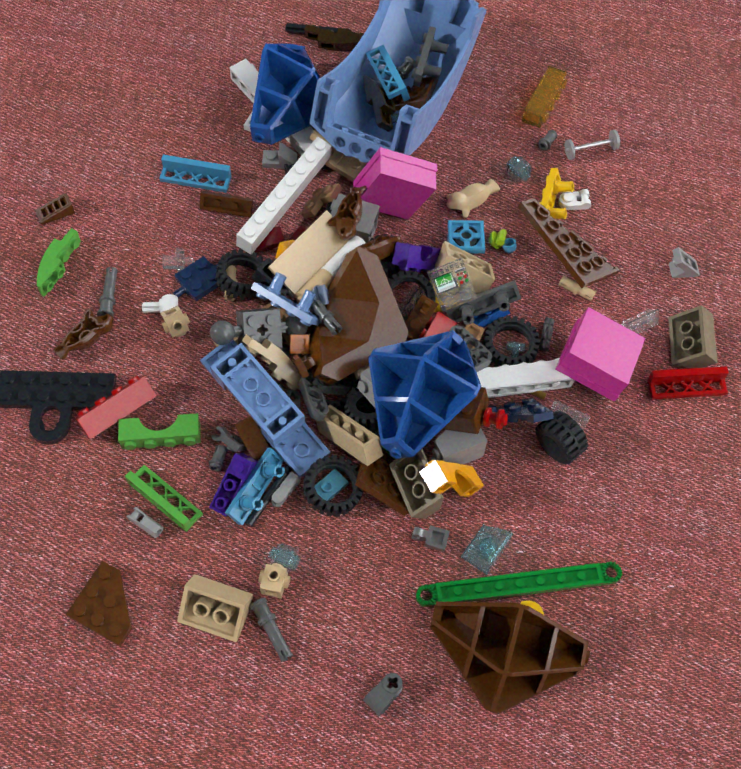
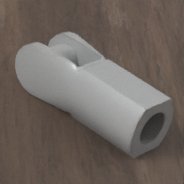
M290 472L280 487L273 493L272 505L275 507L282 506L288 496L301 482V478L295 473Z
M134 507L133 513L126 516L128 520L154 538H157L162 533L163 526L139 508ZM140 516H142L143 519L140 522L137 521V519Z

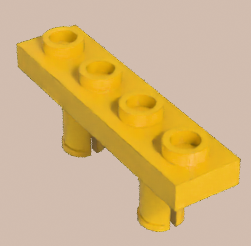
M551 168L549 175H547L546 187L542 191L543 198L539 203L550 211V216L554 219L567 218L566 208H554V204L559 192L574 191L573 181H561L558 168Z

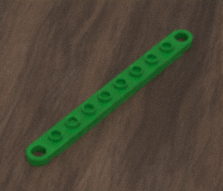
M606 562L425 584L418 588L416 601L422 607H434L436 601L473 602L615 584L620 580L622 570L619 564ZM606 569H614L617 576L612 578L607 576ZM423 591H429L432 594V599L425 601L421 599L420 594Z

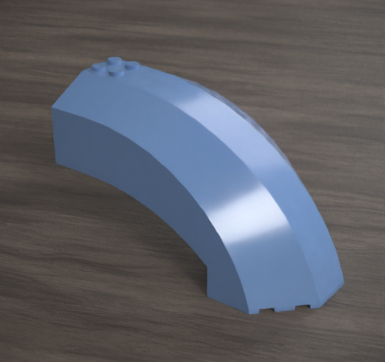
M380 0L378 10L372 22L355 48L337 67L317 80L310 124L337 151L347 157H355L363 163H368L380 147L410 156L425 141L447 107L475 45L486 9L484 7L479 8V3L475 0ZM430 26L435 27V41L449 44L446 55L433 51L429 54L428 65L442 68L439 81L431 99L420 109L406 104L400 109V112L391 115L393 123L391 131L387 132L379 128L375 122L373 105H369L366 100L363 76L367 75L378 83L380 81L366 56V52L384 44L396 68L401 66L406 56L411 57L416 62L417 56H421L419 50L421 44H424L422 42L424 33H428ZM380 53L372 56L371 58L378 59ZM380 64L378 69L384 70L385 65ZM413 70L408 74V78L403 80L406 87L409 86L411 88L413 86L414 78H411ZM385 75L383 80H389L391 76Z

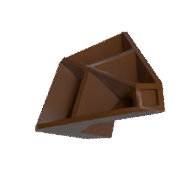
M356 247L347 254L327 289L329 304L324 305L327 310L334 314V318L343 327L341 332L339 333L335 330L337 335H333L327 326L321 322L318 326H308L307 330L309 334L310 356L316 363V365L312 366L313 378L328 384L335 383L369 364L368 358L373 349L406 342L408 329L379 257L364 247Z
M436 601L430 629L487 711L500 714L579 674L581 671H584L585 664L588 663L590 651H587L588 641L530 606L506 602Z

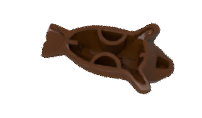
M366 186L351 187L350 193L340 203L336 215L328 221V226H336L338 235L343 241L350 240L356 235V226L361 220L363 209L361 194L366 190Z
M380 235L376 239L358 247L368 249L369 252L377 255L379 260H382L388 256L393 257L396 242H404L400 240V235L393 237Z
M86 310L84 318L66 334L63 342L54 348L56 355L64 360L70 351L83 350L92 346L101 335L111 331L113 327L112 315L94 316L92 310Z

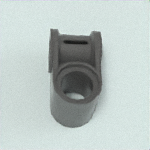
M396 673L387 674L365 696L363 701L380 717L402 692V678ZM389 681L392 683L396 681L397 688L392 687L389 689Z

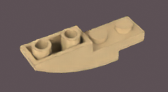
M246 334L242 341L247 345V350L254 355L256 352L262 355L261 359L268 363V368L273 371L271 375L279 381L282 378L286 380V385L294 391L297 388L300 390L298 382L301 376L289 357L268 339L265 338L263 343L260 344Z

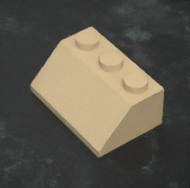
M446 241L443 242L435 264V269L438 271L436 272L437 275L453 273L454 281L457 282L456 285L461 288H467L474 295L489 290L495 280L491 264ZM465 267V270L455 273V270Z
M194 574L185 584L177 622L237 642L248 616L253 594Z

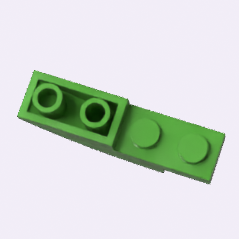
M72 228L61 241L54 238L40 262L37 274V287L43 297L53 289L59 278L63 277L66 271L63 263L69 259L71 253L80 245L81 240L78 232Z

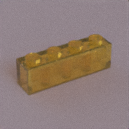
M548 66L524 110L522 122L541 128L543 122L546 123L548 121L549 111H553L556 104L555 100H559L562 93L561 89H565L567 85L566 71Z

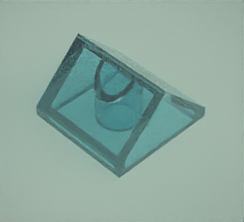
M483 525L461 557L488 575L510 544L513 533L508 530Z

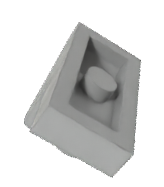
M280 142L279 151L263 150L262 168L284 169V164L290 165L297 162L298 154Z
M679 247L672 250L674 257L672 258L673 261L669 263L673 278L700 276L697 261Z

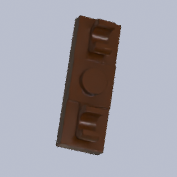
M201 191L200 209L251 218L253 199Z
M423 294L405 321L408 329L406 341L419 337L438 306V303Z
M297 354L288 356L302 378L309 376L307 369L316 365L313 358L309 357L308 354H304L301 357Z

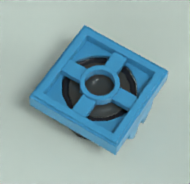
M448 220V243L472 255L475 253L485 254L484 221Z

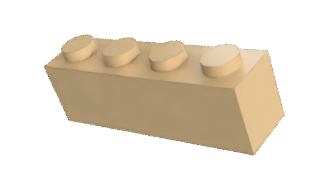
M331 404L328 405L329 411L325 419L316 421L321 434L368 466L383 456L380 437Z

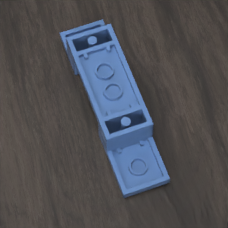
M232 340L227 345H219L200 360L224 390L228 389L260 426L262 435L297 476L301 478L317 459H323L324 456L330 454L328 448L305 423V415L242 343L238 345Z

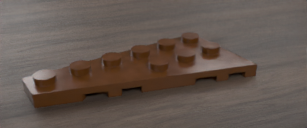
M534 198L522 201L519 204L518 208L581 288L618 274L620 269L617 266L613 268L606 262L608 259L602 255L600 257L596 254L594 247L573 230L568 231L560 219L556 221L551 217L550 211Z

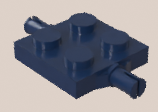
M203 256L174 275L175 279L181 287L172 292L173 295L180 297L186 293L195 301H198L218 288L215 279L218 264L210 263Z

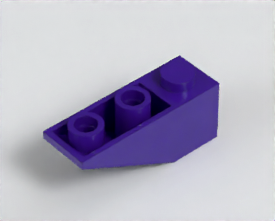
M235 453L209 508L227 517L228 515L225 514L226 510L258 461L244 453Z

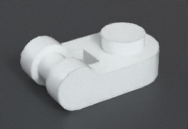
M582 189L575 192H564L560 195L558 204L561 208H566V210L589 209L591 207V201L588 199L590 196L589 190Z

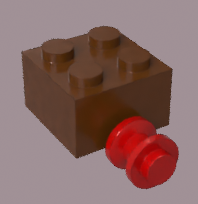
M481 387L477 396L443 429L478 434L483 422L486 428L494 424L497 429L501 430L507 424L508 415L505 414L504 409H499L496 413L492 411V408L488 407L489 399L486 388Z

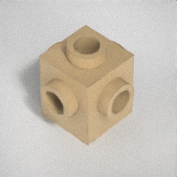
M179 306L161 313L164 319V323L161 324L166 334L170 333L172 338L175 336L181 337L190 330L187 325L190 323V320L186 313L182 314Z
M278 563L266 564L265 570H261L259 575L261 594L282 599L284 588L288 589L290 583L287 568Z

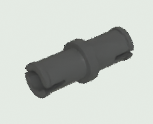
M316 300L318 305L313 302L311 309L318 315L319 321L325 324L333 335H337L335 330L340 333L343 327L334 318V314L327 310L320 300Z

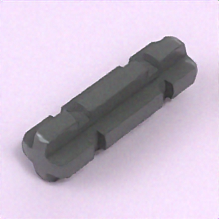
M545 318L539 345L540 351H549L555 322L553 318Z

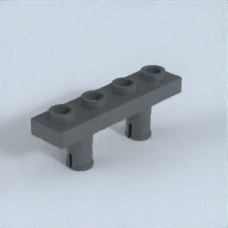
M430 26L428 33H424L422 41L424 44H421L419 50L421 56H417L415 63L417 68L413 69L411 77L414 78L413 86L420 87L422 77L425 75L440 78L442 68L428 65L427 60L432 51L446 55L449 44L435 41V27Z
M514 280L447 305L445 310L450 319L457 323L463 321L464 324L470 325L474 322V316L498 307L500 311H507L510 308L509 303L522 298Z

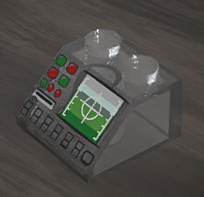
M462 258L427 271L442 312L477 299Z

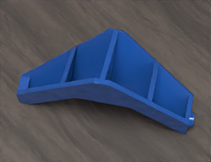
M289 43L265 44L261 55L250 122L252 141L272 145L311 126L310 118L317 80L320 77L305 50V46Z
M454 330L375 348L368 358L380 442L390 452V455L396 459L413 457L477 396L481 388L467 344Z

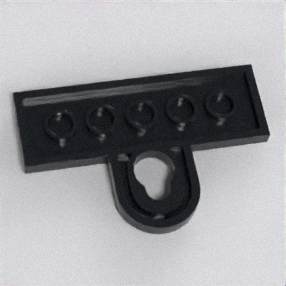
M1 370L0 408L32 409L29 421L30 433L39 443L55 444L64 439L68 434L73 410H82L86 407L90 409L95 406L94 402L103 396L107 398L112 395L111 391L115 389L117 376L115 373ZM49 410H58L60 418L56 427L52 431L45 430V424L43 423L44 414Z

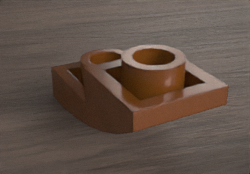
M249 416L234 425L251 457L259 460L269 446L256 422Z

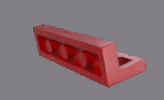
M727 366L653 370L647 379L651 399L727 395L728 390L725 378L729 371ZM713 382H720L721 390H715L709 385ZM698 383L699 385L704 387V389L702 391H696L691 386L692 384ZM679 384L683 388H685V390L683 392H677L672 387L674 385ZM655 386L665 388V393H656Z

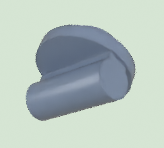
M325 284L316 285L312 289V292L316 294L313 301L316 303V300H320L323 305L329 304V293Z

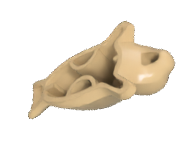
M489 179L485 185L474 183L464 187L459 192L448 194L446 196L448 200L446 205L449 209L461 210L462 216L465 219L469 216L470 210L483 204L490 194L500 191V187L493 179Z

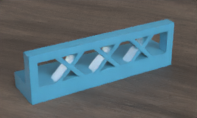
M384 44L366 52V56L388 99L401 95L404 102L409 100L410 96ZM380 53L378 59L371 58L372 56ZM380 64L385 65L384 70L378 69ZM385 75L391 76L390 80L383 79ZM391 86L397 87L396 90L389 92Z
M163 154L161 159L163 169L159 177L160 182L227 193L232 178L229 165ZM167 171L176 174L172 177H166ZM185 175L192 176V178L188 180L182 179V177ZM201 178H207L209 181L201 183L198 180ZM219 180L225 181L224 186L216 185L215 182Z

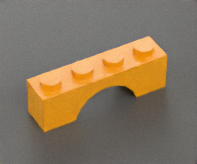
M431 460L420 471L431 493L442 494L450 487H453L460 496L470 497L484 487L473 466Z

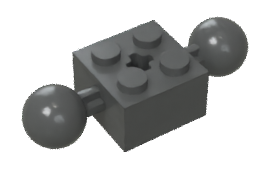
M277 308L236 311L237 326H233L225 320L217 321L211 326L210 337L218 345H227L234 337H238V345L242 343L246 347L247 345L242 340L247 334L260 344L266 338L278 348H282L281 333H287V335L306 334L308 326L302 324L297 316L295 318L288 316L285 321L281 322L280 309Z

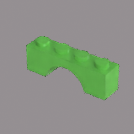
M198 413L178 415L170 427L158 431L150 430L143 426L139 418L119 419L118 441L121 448L126 450H134L140 447L148 449L155 448L156 446L174 447L180 444L192 446L196 443H201Z

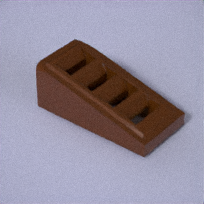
M67 193L35 210L41 225L75 213Z

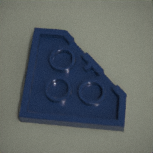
M533 398L523 399L520 403L506 402L503 404L504 406L500 407L488 406L496 413L499 409H504L505 414L508 415L507 422L517 423L518 419L527 421V423L554 419L553 411Z

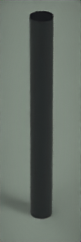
M288 464L284 467V475L276 478L261 499L263 501L262 509L259 511L254 510L245 522L249 527L254 525L271 501L273 493L292 471Z

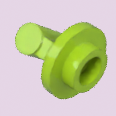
M502 229L498 233L495 231L491 232L489 237L490 245L496 249L501 248L505 243L507 231Z

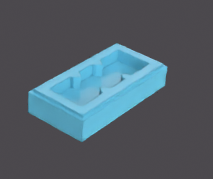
M334 469L315 485V489L322 499L329 502L349 482Z

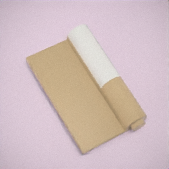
M327 210L268 267L274 275L276 272H279L287 277L284 285L297 298L298 303L306 289L312 291L316 285L323 284L328 289L343 263L345 255L365 243L362 238L356 235L350 240H341L336 226H328V221L333 216Z

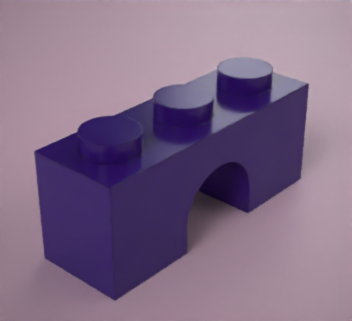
M396 242L392 264L398 265L400 270L432 273V270H436L435 264L441 249L426 245L417 246Z

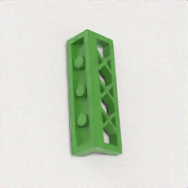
M143 465L135 474L129 471L125 475L131 487L185 532L203 515L197 507L147 466ZM145 472L150 476V483H145L140 479ZM163 486L165 494L159 495L154 490V487ZM168 498L179 499V507H174L170 504ZM192 510L196 514L189 520L182 511Z

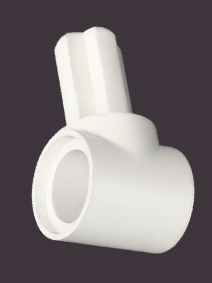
M167 294L162 296L159 302H144L142 304L143 313L160 312L161 315L162 312L178 306V297Z

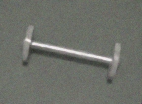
M614 129L609 132V139L574 146L573 141L568 139L564 145L565 153L569 160H573L576 150L610 143L613 150H618L620 147V137Z

